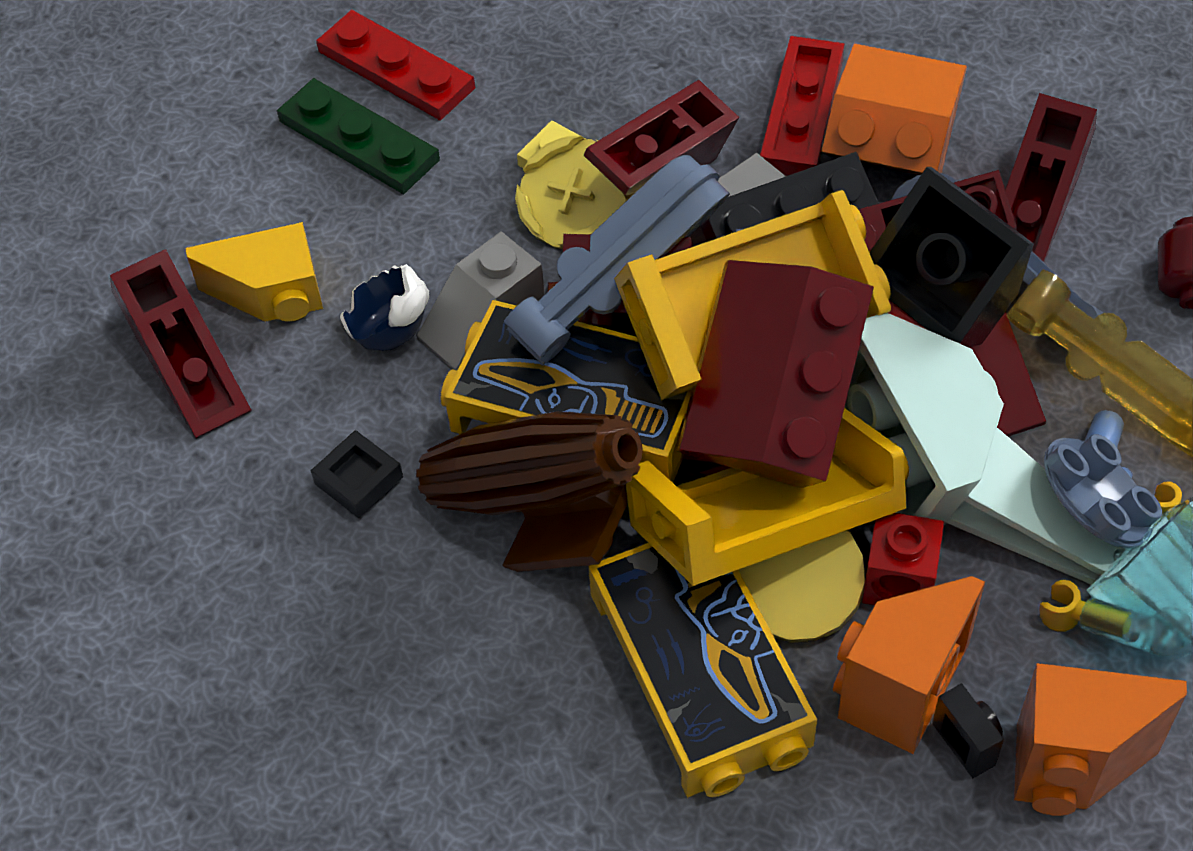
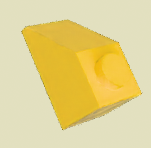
M303 222L185 248L199 291L264 322L275 319L296 321L305 317L310 311L323 309Z

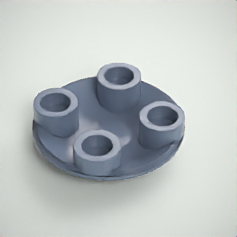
M1093 434L1086 441L1060 438L1052 442L1047 447L1044 455L1045 471L1053 491L1067 511L1089 532L1111 545L1128 549L1142 545L1150 535L1151 525L1162 516V508L1157 498L1144 487L1137 486L1129 474L1120 466L1122 457L1117 447L1106 437L1099 434Z

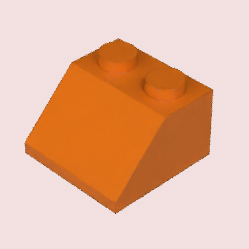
M854 43L834 95L822 152L836 158L857 152L861 163L921 175L926 167H933L936 171L942 173L967 66Z
M970 576L877 601L864 625L854 621L846 632L837 655V660L843 662L833 685V692L841 695L838 719L914 754L935 713L938 696L945 693L969 646L985 581Z
M1037 663L1017 722L1014 800L1032 802L1034 810L1052 816L1069 815L1075 812L1076 808H1089L1159 754L1187 695V681Z

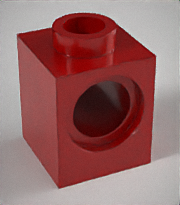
M893 513L875 520L862 599L863 604L875 605L877 601L935 586L944 521L900 513Z

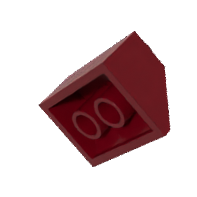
M737 260L725 262L698 365L701 380L692 388L676 451L797 488L826 482L874 286L811 266Z

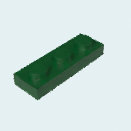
M315 78L310 80L276 110L279 122L403 195L440 161L439 150L436 147Z

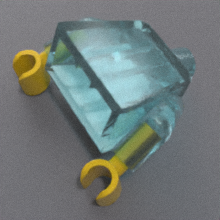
M1168 481L1157 485L1154 496L1161 505L1162 516L1146 531L1142 539L1144 543L1136 548H1127L1087 589V592L1092 596L1087 602L1081 600L1080 590L1073 582L1069 580L1055 582L1051 586V598L1067 606L1056 607L1049 602L1040 603V618L1043 624L1054 631L1066 632L1073 629L1078 624V621H1080L1082 630L1160 657L1176 660L1192 654L1193 497L1180 503L1182 492L1177 484Z

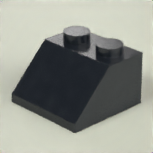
M926 167L870 251V256L874 265L880 266L888 279L890 301L927 330L969 348L983 344L1018 295L1034 243L933 167Z

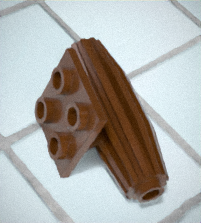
M556 411L478 425L427 449L428 453L420 457L418 461L420 462V467L416 469V478H419L420 485L418 489L420 494H424L426 496L425 501L430 505L437 506V508L488 515L523 512L525 516L523 524L502 564L505 568L516 572L597 565L600 564L603 556L612 545L613 534L628 503L626 484L632 481L631 476L639 472L643 448L638 432L632 429L633 424L629 420H622V416Z

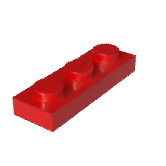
M350 10L316 40L318 52L440 121L476 88L474 76L354 10Z
M790 36L760 153L761 157L785 176L817 166L820 163L824 138L842 67L845 43Z

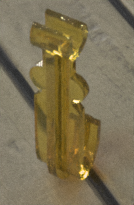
M1042 269L1006 314L1010 322L1018 329L1032 336H1041L1043 333L1047 334L1068 350L1066 367L1073 377L1088 381L1099 375L1101 388L1105 394L1178 449L1193 457V379L1143 341L1125 342L1127 327L1119 316L1113 313H1103L1095 319L1091 318L1069 301L1071 291L1067 284L1055 274Z

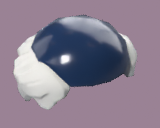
M407 264L400 267L394 265L389 271L383 270L379 276H371L368 282L363 281L352 291L351 310L349 313L346 310L342 312L340 319L347 334L365 349L379 351L394 350L412 339L420 327L424 316V309L429 300V290L424 281Z

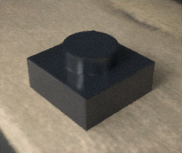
M356 430L310 470L314 484L357 518H360L403 478L401 464Z
M962 683L938 696L932 724L972 779L996 766L1004 738L1002 737L1001 724L993 710L983 701L976 702Z

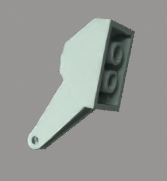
M889 313L866 318L844 408L861 418L893 443H896L903 450L907 458L909 476L905 480L906 509L896 513L942 520L944 525L945 523L951 524L1095 586L1132 548L1128 549L1111 545L1084 528L1067 511L1056 496L1049 483L1045 469L997 428L1004 403L998 395V389L993 377L987 371H984L973 350Z

